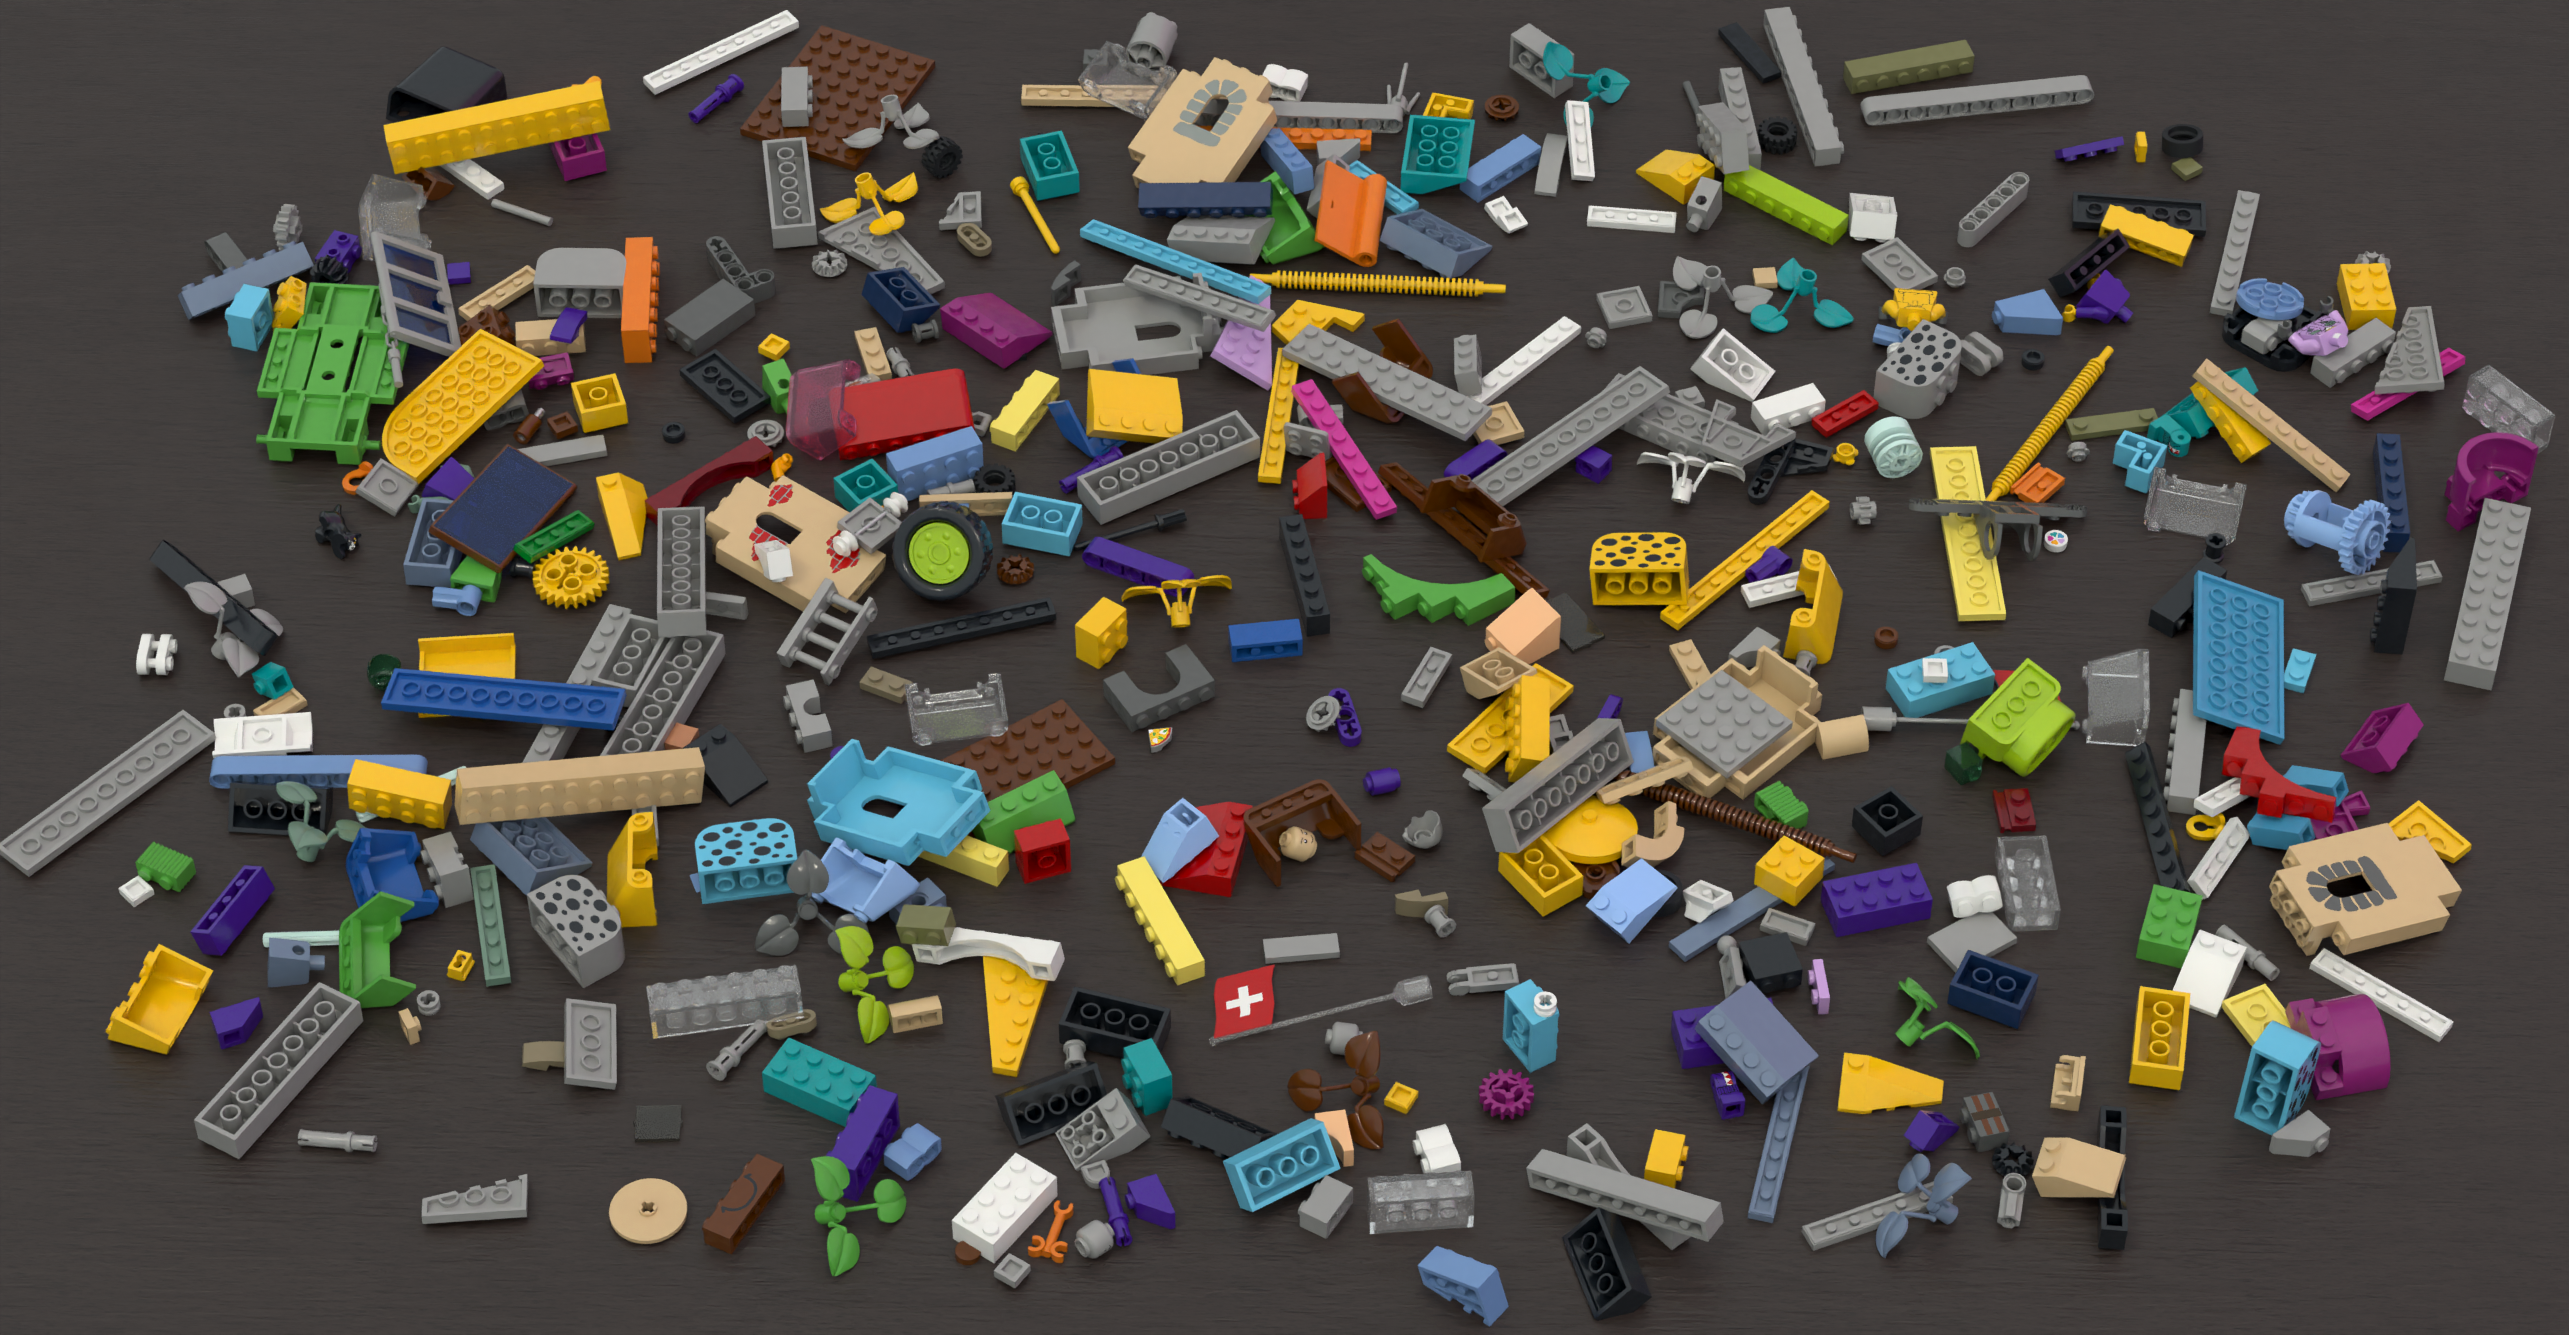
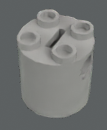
M1149 12L1145 17L1141 18L1126 49L1125 56L1129 65L1139 73L1146 75H1155L1162 72L1172 53L1173 45L1177 41V24L1153 12Z

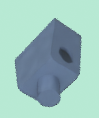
M269 937L268 987L307 984L309 982V970H324L325 955H310V943L307 941Z

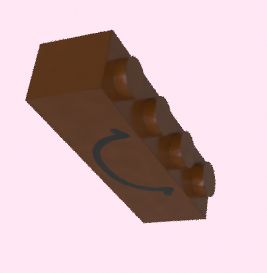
M756 1154L751 1162L748 1161L738 1180L732 1182L725 1198H721L717 1203L714 1213L711 1217L705 1219L702 1226L705 1243L732 1255L784 1183V1165L759 1154Z

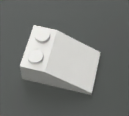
M1850 193V236L1861 241L1866 240V238H1872L1882 243L1894 239L1897 221L1894 197Z
M1724 328L1713 338L1690 368L1706 383L1751 402L1754 401L1775 373V370Z
M2199 930L2172 991L2191 993L2189 1008L2217 1018L2222 1008V1001L2227 998L2243 967L2247 947Z

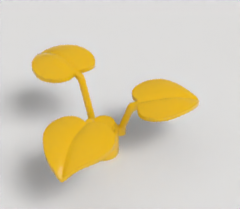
M913 172L889 187L886 191H883L876 180H873L871 173H862L855 178L858 187L855 189L857 199L847 198L829 207L820 208L821 214L826 220L839 223L857 214L856 209L861 207V196L865 199H872L881 218L874 220L870 224L869 230L873 235H885L892 230L901 228L905 223V218L899 211H892L884 215L875 197L877 190L881 193L883 199L888 202L892 200L895 202L905 201L913 197L918 191L916 176Z
M1225 575L1206 576L1197 580H1167L1161 583L1162 588H1157L1156 586L1128 588L1123 593L1121 599L1123 602L1137 595L1160 594L1167 609V615H1171L1172 627L1184 628L1190 626V614H1192V605L1198 586H1222L1231 590L1232 581ZM1177 588L1178 602L1172 603V607H1170L1164 589ZM1181 588H1192L1188 606L1186 602H1182Z

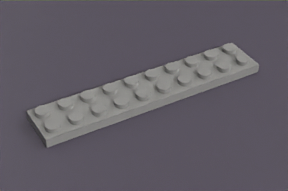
M1308 324L1282 349L1284 357L1331 379L1359 372L1380 402L1464 441L1492 415L1491 407L1311 324Z
M1639 366L1471 481L1501 506H1504L1669 394V386Z
M180 711L0 842V855L30 877L214 742L216 738L215 733L186 711Z

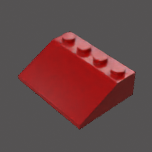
M1223 802L1195 807L1208 818L1219 837L1210 846L1196 855L1191 862L1178 870L1172 878L1164 883L1160 880L1159 882L1161 886L1231 897L1249 839L1244 827V813L1248 809L1253 808V806L1235 802Z

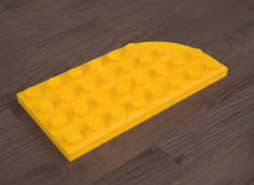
M479 329L391 413L382 434V446L389 463L409 475L419 484L544 367L543 361Z

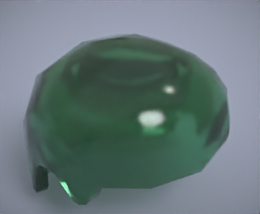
M391 654L373 656L367 665V678L371 686H374L375 689L386 691L394 669H402L401 661Z

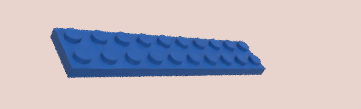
M395 668L381 705L383 710L614 730L627 695L626 690L622 688Z

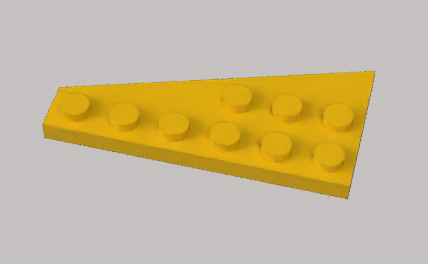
M983 956L992 1070L996 1074L1018 1077L1049 980L1031 978L1021 967L1005 959Z

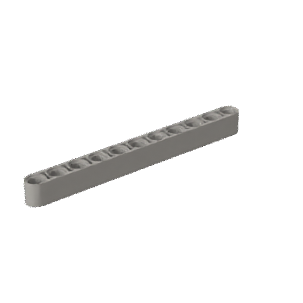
M2076 75L1872 96L1865 98L1860 106L1865 122L1868 125H1883L2085 104L2093 99L2094 92L2087 76Z
M1212 99L1194 125L1214 126L1229 104L1228 99ZM1269 101L1277 117V122L1273 127L1363 129L1372 130V133H1397L1403 127V109L1394 104Z

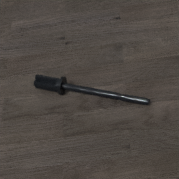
M1184 509L1159 516L1154 514V521L1101 537L1112 541L1155 527L1158 528L1159 532H1162V529L1187 521ZM1093 539L1073 545L1074 551L1087 548Z

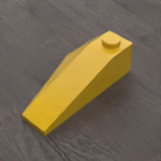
M1844 1053L1838 1111L1869 1114L1872 1113V1110L1886 1108V1111L1895 1110V1107L1905 1105L1913 1108L1941 1104L1944 1081L1872 1056Z

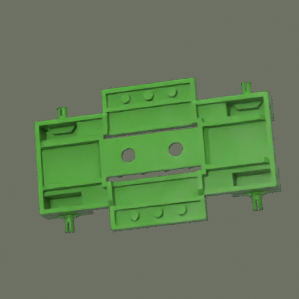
M310 282L305 299L304 314L300 317L298 328L274 329L257 389L258 398L277 399L268 435L257 434L256 437L257 444H267L269 460L293 461L296 449L336 451L338 464L359 465L367 449L380 450V440H367L369 434L367 417L370 405H394L398 388L394 386L392 367L388 359V351L391 348L386 345L385 334L388 330L382 321L379 286ZM392 287L393 296L401 299L399 287ZM396 307L398 323L413 324L414 315L400 314L401 308ZM363 336L351 384L346 393L345 385L350 375L349 370L354 360L355 348L358 345V338ZM392 337V338H389V343H390V344H391L392 341L395 342V340H394L393 337ZM398 340L396 349L400 351L402 373L409 343ZM336 342L343 343V346L340 348L331 347ZM327 374L335 375L331 380L323 379Z

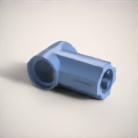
M1877 324L1873 335V342L1885 346L1897 342L1902 343L1912 331L1907 327L1899 330Z
M466 585L462 589L437 586L433 590L432 605L434 607L457 609L464 616H473L477 612L483 593L474 585Z

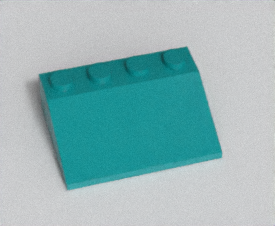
M1410 115L1401 170V190L1404 193L1424 194L1466 182L1475 120Z

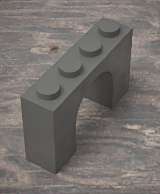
M1187 644L1165 653L1166 670L1178 684L1170 692L1157 695L1145 693L1135 686L1125 671L1103 679L1104 697L1131 732L1145 728L1152 723L1166 719L1175 713L1187 710L1191 706L1215 697V680Z

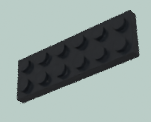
M2073 191L2072 228L2100 230L2111 204L2124 207L2127 211L2135 214H2143L2157 222H2165L2168 226L2176 229H2184L2193 234V237H2205L2206 201Z

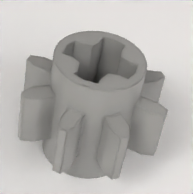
M1856 497V502L1850 503V516L1852 520H1857V524H1871L1870 519L1876 518L1875 501H1870L1869 497Z

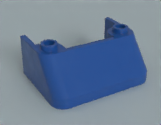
M1134 358L1112 362L1116 372L1141 374ZM1069 400L1053 401L1047 404L1062 435L1090 458L1094 459L1097 455L1102 456L1110 451L1111 447H1120L1128 442L1126 440L1086 436V427L1084 428L1081 421L1077 418Z

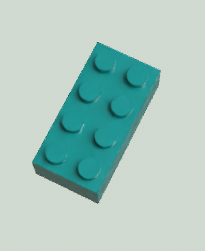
M791 1038L785 1041L762 1072L764 1092L846 1127L849 1114L851 1112L854 1113L857 1108L859 1096L865 1094L869 1085L877 1087L876 1075Z

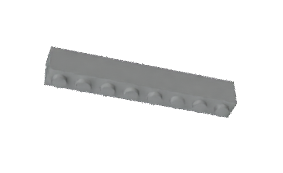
M1541 1149L1526 1167L1531 1188L1596 1208L1600 1207L1609 1212L1707 1242L1724 1222L1721 1202L1556 1152Z

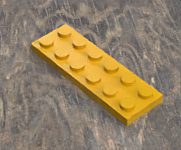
M1535 663L1532 667L1537 669V674L1533 675V677L1550 679L1551 713L1573 693L1574 685ZM1513 686L1508 688L1447 745V752L1484 774L1496 765L1509 752L1505 750L1506 739L1509 737V731L1505 729L1506 719L1509 716V710H1506L1507 696H1511Z

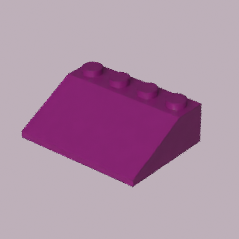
M993 293L957 297L940 308L943 330L1003 369L1018 360L1023 354L1028 353L1053 336L1052 331Z

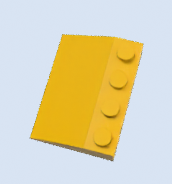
M1096 369L1088 370L1086 436L1157 444L1182 433L1183 415L1177 378Z

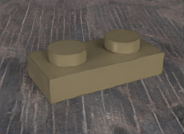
M870 667L859 682L860 689L900 704L904 702L913 689L912 681L874 667Z

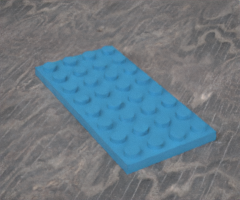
M2199 570L2194 575V716L2232 729H2236L2237 726L2261 730L2260 738L2279 745L2284 740L2283 599Z

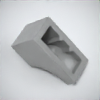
M1756 627L1729 653L1728 660L1732 658L1746 668L1755 667L1758 649L1763 645L1780 656V639Z

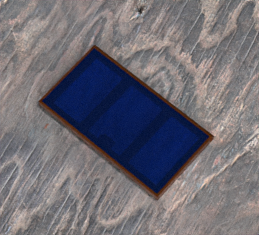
M507 444L433 522L428 532L496 573H501L517 555L514 551L515 544L538 532L574 493L577 485Z

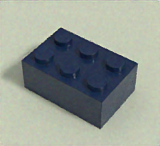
M1967 950L1950 983L1947 1004L2018 1029L2036 994L2039 975Z

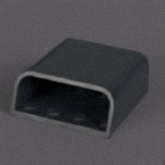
M440 47L397 86L392 88L388 95L386 119L396 123L504 101L507 99L504 74L498 68L451 48ZM401 111L409 112L406 116L397 115Z

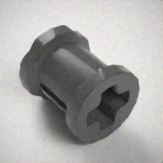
M935 319L919 325L914 323L911 326L916 343H920L924 339L939 338Z

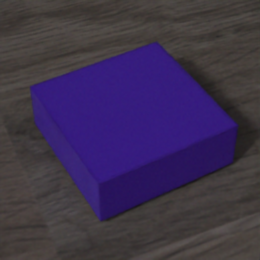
M470 262L447 264L449 285L471 283Z

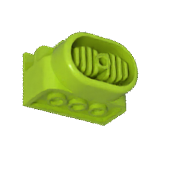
M2027 658L1969 718L1959 748L1963 750L1971 743L1979 749L1978 757L1981 759L1988 756L1995 761H2002L2018 775L2025 777L2033 772L2065 737L2075 720V713L2058 700L2061 691L2060 683Z

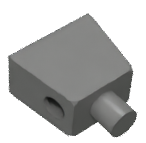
M1701 176L1687 205L1688 222L1686 227L1692 232H1697L1699 228L1709 230L1721 212V182Z

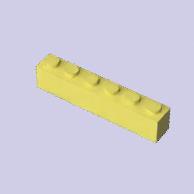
M1145 856L1117 865L1118 876L1115 877L1116 885L1120 891H1124L1126 903L1129 908L1133 907L1138 924L1144 926L1146 938L1149 942H1153L1158 959L1164 961L1167 975L1173 977L1177 986L1205 976V960Z

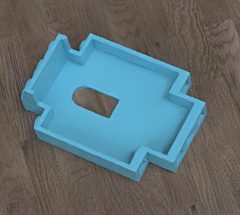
M851 739L807 783L812 795L807 802L814 819H816L814 824L822 841L832 843L837 837L844 840L846 845L852 850L858 849L860 852L886 860L889 859L907 866L923 851L947 857L990 812L985 794L981 792L982 786L975 770L889 746L874 761L867 760L860 742L855 739ZM874 799H882L905 806L893 819L863 810L864 805Z

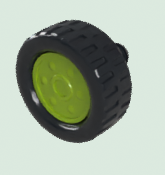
M948 501L927 504L907 516L896 531L892 545V558L896 572L910 590L926 599L946 601L961 597L977 587L986 577V573L991 567L993 559L991 534L979 515L965 505L962 506L959 503Z

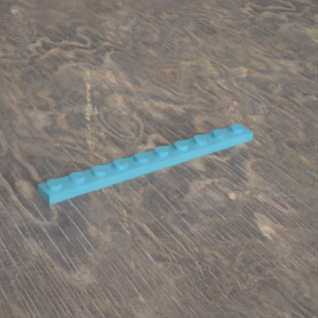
M1093 219L1080 229V237L1181 276L1193 279L1194 273H1202L1203 281H1207L1209 286L1252 303L1259 304L1272 294L1271 286L1100 221Z

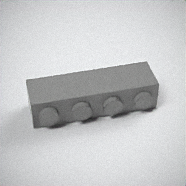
M2375 318L2347 336L2348 343L2345 347H2340L2325 356H2314L2310 373L2329 388L2337 383H2342L2351 374L2359 372L2362 367L2373 363L2384 353H2389L2394 343L2396 332Z

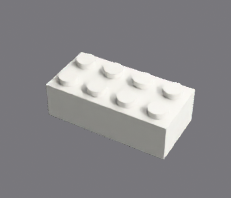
M1015 1153L952 1219L953 1239L957 1242L964 1241L981 1251L982 1257L995 1263L1058 1196L1057 1177Z

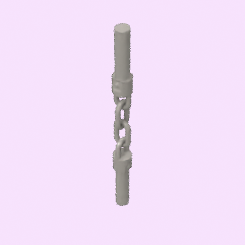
M379 283L382 321L388 330L385 334L386 345L391 348L388 351V359L392 367L394 386L400 388L403 386L400 366V351L396 349L398 339L394 338L395 342L389 343V338L392 337L389 334L386 322V313Z

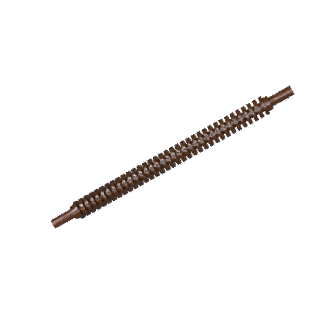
M1629 770L1622 771L1612 780L1619 781L1637 773ZM1664 783L1658 787L1650 786L1642 789L1643 792L1640 793V795L1662 801L1663 803L1668 801L1676 803V807L1680 809L1685 808L1686 811L1697 813L1703 817H1708L1721 823L1726 822L1727 825H1732V827H1737L1753 834L1755 833L1758 836L1761 835L1764 838L1767 837L1770 840L1773 839L1776 842L1783 836H1786L1824 858L1826 856H1834L1854 863L1857 857L1856 853L1835 847V844L1831 843L1830 839L1825 840L1824 837L1813 836L1810 832L1807 834V831L1804 830L1801 832V829H1795V827L1778 823L1775 820L1772 821L1769 818L1766 819L1763 816L1760 817L1757 814L1754 815L1751 812L1748 813L1746 810L1742 811L1740 808L1728 804L1725 805V803H1719L1716 800L1713 801L1711 798L1707 799L1705 796L1687 790L1684 791L1682 788L1678 789L1676 786L1672 787L1670 784Z

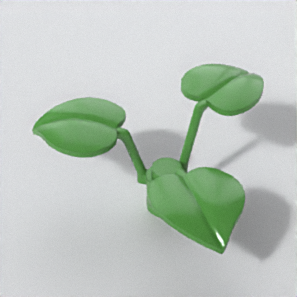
M1907 977L1906 983L1898 982V990L1905 991L1915 999L1917 1005L1910 1019L1895 1033L1900 1040L1910 1047L1919 1037L1924 1040L1928 1035L1942 1028H1948L1970 1043L1977 1059L1980 1057L1979 1050L1971 1036L1953 1022L1945 1021L1923 1032L1922 1030L1925 1026L1917 1017L1923 1008L1928 1011L1931 1010L1928 1003L1936 1009L1938 1005L1912 978Z
M822 1156L811 1159L818 1192L823 1199L827 1200L824 1201V1204H819L816 1207L815 1218L819 1224H828L829 1228H833L828 1235L827 1252L832 1276H838L857 1263L860 1247L856 1236L852 1233L847 1234V1228L837 1223L845 1218L847 1212L877 1208L880 1221L884 1223L896 1222L905 1212L906 1197L897 1182L891 1179H884L878 1182L875 1187L874 1198L876 1203L845 1208L836 1201L844 1196L843 1189L849 1185L848 1169L841 1160L830 1156Z

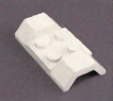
M311 712L214 719L216 738L215 751L212 752L213 758L218 756H287V753L313 752Z

